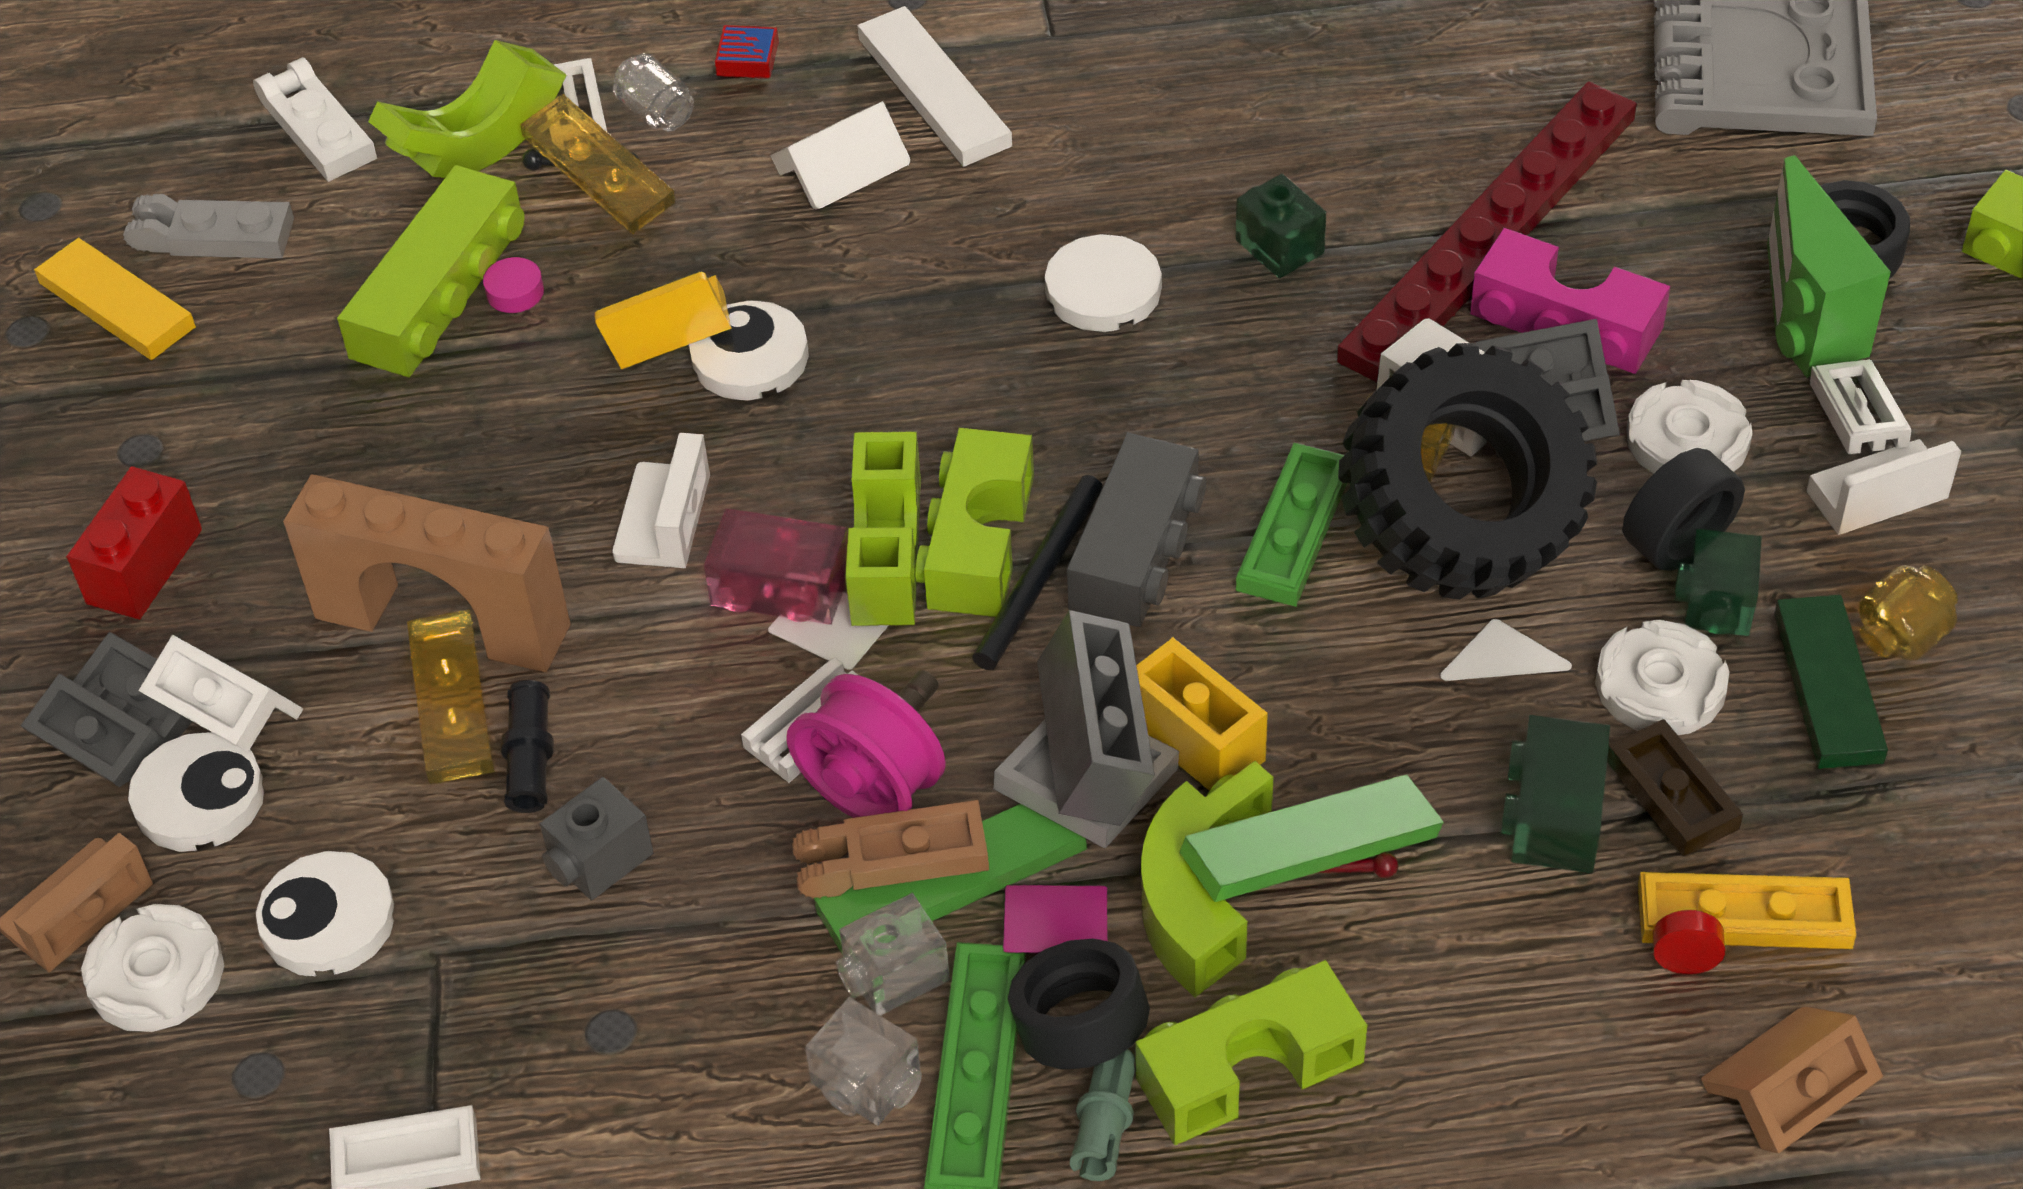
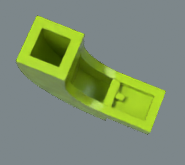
M494 40L477 77L469 88L453 102L429 111L377 102L368 122L387 136L385 144L389 148L409 157L433 177L446 178L455 165L480 171L504 158L535 130L553 104L567 75L531 48Z
M1256 761L1252 762L1235 776L1229 774L1222 777L1213 785L1206 797L1188 781L1184 782L1159 808L1148 828L1143 843L1141 890L1144 927L1149 942L1163 966L1194 998L1246 959L1248 921L1226 900L1214 902L1180 854V849L1187 835L1272 812L1274 777Z

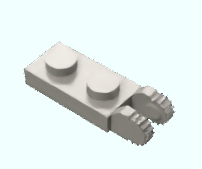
M147 194L145 196L141 195L140 198L137 197L136 201H134L132 215L135 216V220L128 222L123 233V240L127 242L126 245H130L131 248H135L137 251L142 250L145 252L148 250L157 253H170L171 256L283 258L294 216L290 202L178 200L176 202L164 194H153V196Z

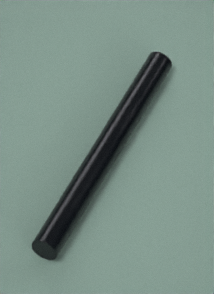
M1084 475L1076 485L973 654V661L980 668L985 670H994L1099 497L1103 485L1097 478L1091 475Z

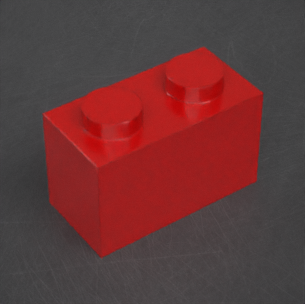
M132 466L129 468L66 556L87 605L139 620L142 618L202 531L186 482Z

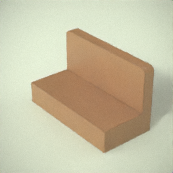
M121 833L115 835L108 842L102 838H95L0 917L1 934L50 973L153 885L137 846Z
M1801 1007L1701 1078V1081L1707 1093L1737 1099L1760 1148L1779 1154L1882 1079L1883 1074L1856 1015Z

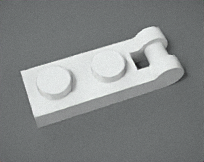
M304 57L288 63V70L274 77L267 73L253 80L255 91L264 107L328 182L377 159L373 141L316 77L311 65ZM297 90L299 91L294 96L286 98V95Z

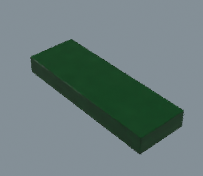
M1829 595L1777 600L1774 616L1818 769L1884 764L1888 747L1842 596Z

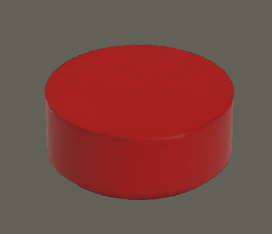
M1681 910L1670 913L1661 918L1654 926V957L1662 967L1675 973L1698 974L1709 971L1719 965L1725 956L1723 926L1714 916L1702 911Z

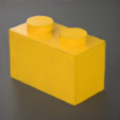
M1174 637L1136 665L1148 735L1178 750V765L1209 791L1222 777L1229 774L1235 776L1254 761L1259 765L1266 761L1268 713Z

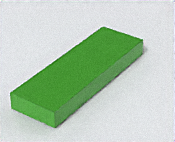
M1293 443L1236 576V591L1297 607L1347 483H1342L1338 479L1339 460L1344 455Z

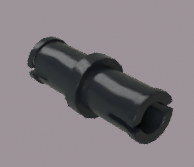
M521 680L513 683L507 692L509 700L508 731L502 735L501 754L507 760L504 803L512 811L532 813L542 810L548 802L546 793L547 761L554 752V739L547 732L550 690L542 682Z

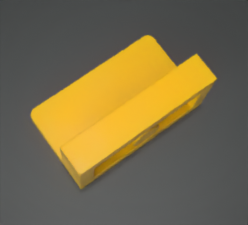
M704 272L695 273L602 308L594 314L595 323L621 370L731 329L724 290L716 275L708 278Z

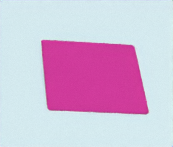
M1007 885L1005 887L1004 952L1040 953L1044 949L1070 940L1094 938L1108 941L1106 886Z

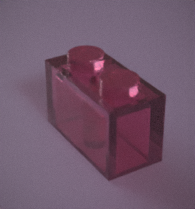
M725 508L704 562L710 605L724 607L735 612L749 611L786 617L796 622L811 621L832 625L846 585L847 527Z

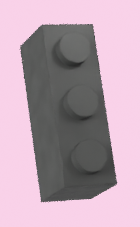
M1127 432L1067 568L1069 610L1125 622L1141 628L1150 604L1160 605L1168 582V569L1166 568L1170 557L1179 559L1185 545L1188 524L1185 521L1188 513H1198L1203 503L1207 480L1206 477L1198 475L1199 449Z
M1069 610L1037 661L1058 814L1121 826L1155 776L1130 625L1125 622Z

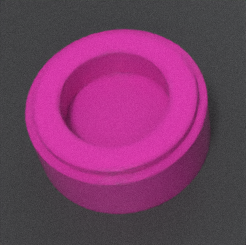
M512 257L500 260L491 265L483 277V285L488 303L494 309L501 312L518 313L535 306L544 294V285L539 267L533 261L525 258Z

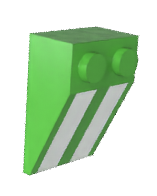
M1795 155L1784 158L1767 242L1775 335L1781 352L1787 358H1792L1806 378L1811 377L1812 367L1859 361L1870 357L1891 271Z

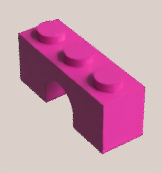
M1504 228L1475 271L1470 314L1520 333L1597 319L1605 364L1636 374L1664 327L1670 286L1614 266L1608 278L1597 287L1590 289L1566 287L1555 280L1558 246Z

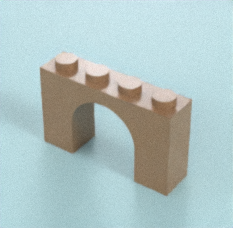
M313 474L308 478L283 521L315 619L373 632L398 586L392 563H400L422 569L439 577L454 587L469 602L477 616L487 657L490 660L547 673L571 625L549 527Z

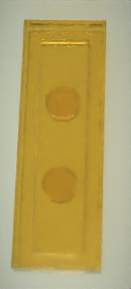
M564 94L520 124L523 138L632 234L676 203L674 190Z
M470 609L407 621L424 762L429 784L495 772L475 629Z

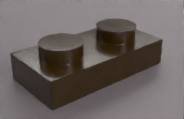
M1665 719L1608 745L1606 762L1683 857L1740 830L1743 818L1741 810Z

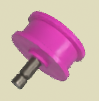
M919 670L908 682L906 688H903L897 695L885 686L866 677L853 674L835 676L821 692V707L815 713H804L798 716L787 730V745L796 766L807 781L827 801L853 818L911 810V796L916 790L934 786L942 777L946 767L945 755L939 740L927 722L918 713L924 703L939 688L938 681L929 672Z

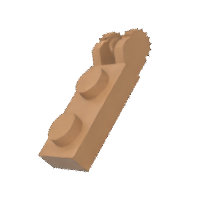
M978 800L844 819L843 824L822 826L815 830L811 828L807 831L802 830V833L796 834L797 837L793 838L792 843L793 854L796 860H800L801 863H807V867L801 868V871L797 872L798 890H800V894H804L805 897H812V899L816 897L821 899L823 896H841L852 886L854 890L989 870L988 852ZM848 852L849 858L840 859L843 855H845Z

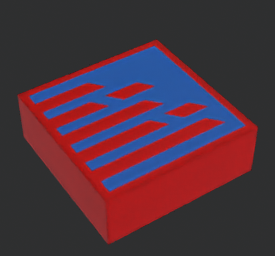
M724 25L715 58L717 76L771 78L779 44L777 27Z

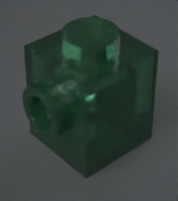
M1281 173L1260 186L1252 187L1245 194L1237 198L1236 241L1280 279L1324 254L1327 211Z
M1696 529L1690 564L1679 563L1675 584L1674 601L1686 602L1685 625L1696 630L1709 631L1715 634L1729 633L1749 636L1758 599L1762 536Z

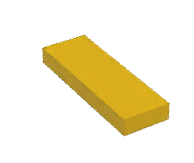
M79 237L34 269L39 284L151 361L196 328L192 314Z
M1640 872L1638 898L1642 943H1653L1654 926L1664 916L1681 910H1697L1708 913L1720 921L1724 929L1725 945L1853 949L1856 939V928L1849 878Z

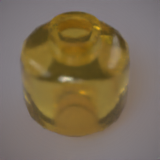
M1910 565L1897 566L1888 572L1860 599L1858 612L1864 625L1859 630L1860 636L1866 645L1882 658H1888L1893 654L1905 661L1919 660L1954 629L1958 619L1955 608L1959 601L1957 593L1939 572L1929 566L1922 565L1919 568Z

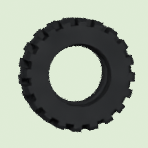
M1456 343L1448 352L1440 347L1426 351L1413 363L1406 362L1393 373L1357 411L1358 418L1347 429L1342 444L1349 452L1339 460L1338 479L1342 483H1350V489L1341 496L1345 514L1347 516L1357 515L1361 526L1354 533L1364 548L1372 543L1383 555L1377 563L1391 575L1398 569L1409 574L1406 581L1407 585L1419 591L1426 592L1436 584L1439 585V594L1442 598L1462 599L1472 591V594L1479 599L1496 595L1506 587L1513 588L1569 547V540L1581 532L1588 519L1587 510L1584 507L1594 501L1597 487L1595 477L1587 476V472L1597 465L1595 446L1592 443L1585 444L1582 433L1589 428L1580 410L1572 413L1564 401L1570 394L1559 381L1551 386L1540 376L1544 368L1528 358L1521 364L1511 361L1513 355L1511 350L1492 345L1484 354H1480L1479 346L1475 343ZM1453 424L1462 426L1482 436L1497 450L1507 467L1512 487L1511 506L1506 519L1503 521H1481L1467 517L1451 508L1437 495L1427 479L1421 458L1422 435L1428 425Z

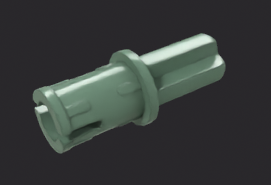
M1129 1049L1112 1060L1095 1065L1089 1092L1079 1098L1076 1113L1080 1119V1127L1069 1163L1074 1172L1081 1169L1079 1176L1084 1179L1104 1181L1115 1175L1122 1133L1131 1125L1134 1115L1133 1108L1128 1099L1135 1071V1056Z

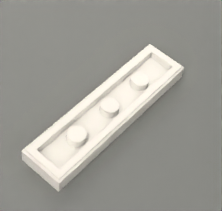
M906 6L857 25L860 42L963 167L1012 147V132Z

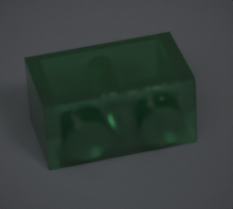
M1529 715L1526 741L1512 740L1507 777L1508 780L1520 781L1519 795L1506 793L1501 834L1514 835L1511 862L1593 873L1601 829L1610 725Z

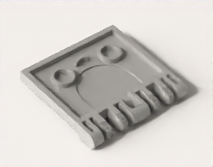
M1654 0V7H1657L1656 15L1654 16L1655 80H1658V84H1660L1657 85V90H1655V124L1661 132L1688 135L1700 127L1838 135H1874L1877 111L1868 0Z

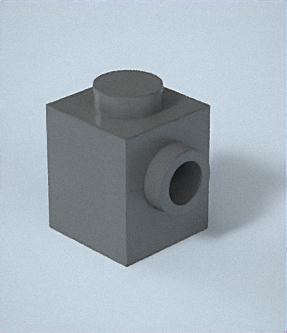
M603 776L540 822L547 850L542 854V858L547 869L560 884L567 887L573 883L591 901L654 854L646 815Z

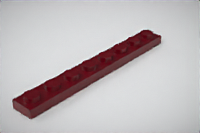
M1588 81L1338 345L1337 363L1377 383L1382 352L1424 319H1431L1444 327L1472 296L1475 271L1502 230L1506 228L1528 236L1635 120L1637 103Z

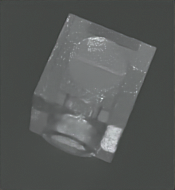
M913 893L839 929L843 958L836 961V966L840 978L853 998L861 995L864 996L877 1017L950 981L946 941Z
M851 997L847 998L805 1046L811 1084L822 1090L829 1103L840 1112L849 1116H854L858 1113L877 1126L881 1124L894 1107L900 1109L907 1105L921 1083L922 1073L917 1038Z

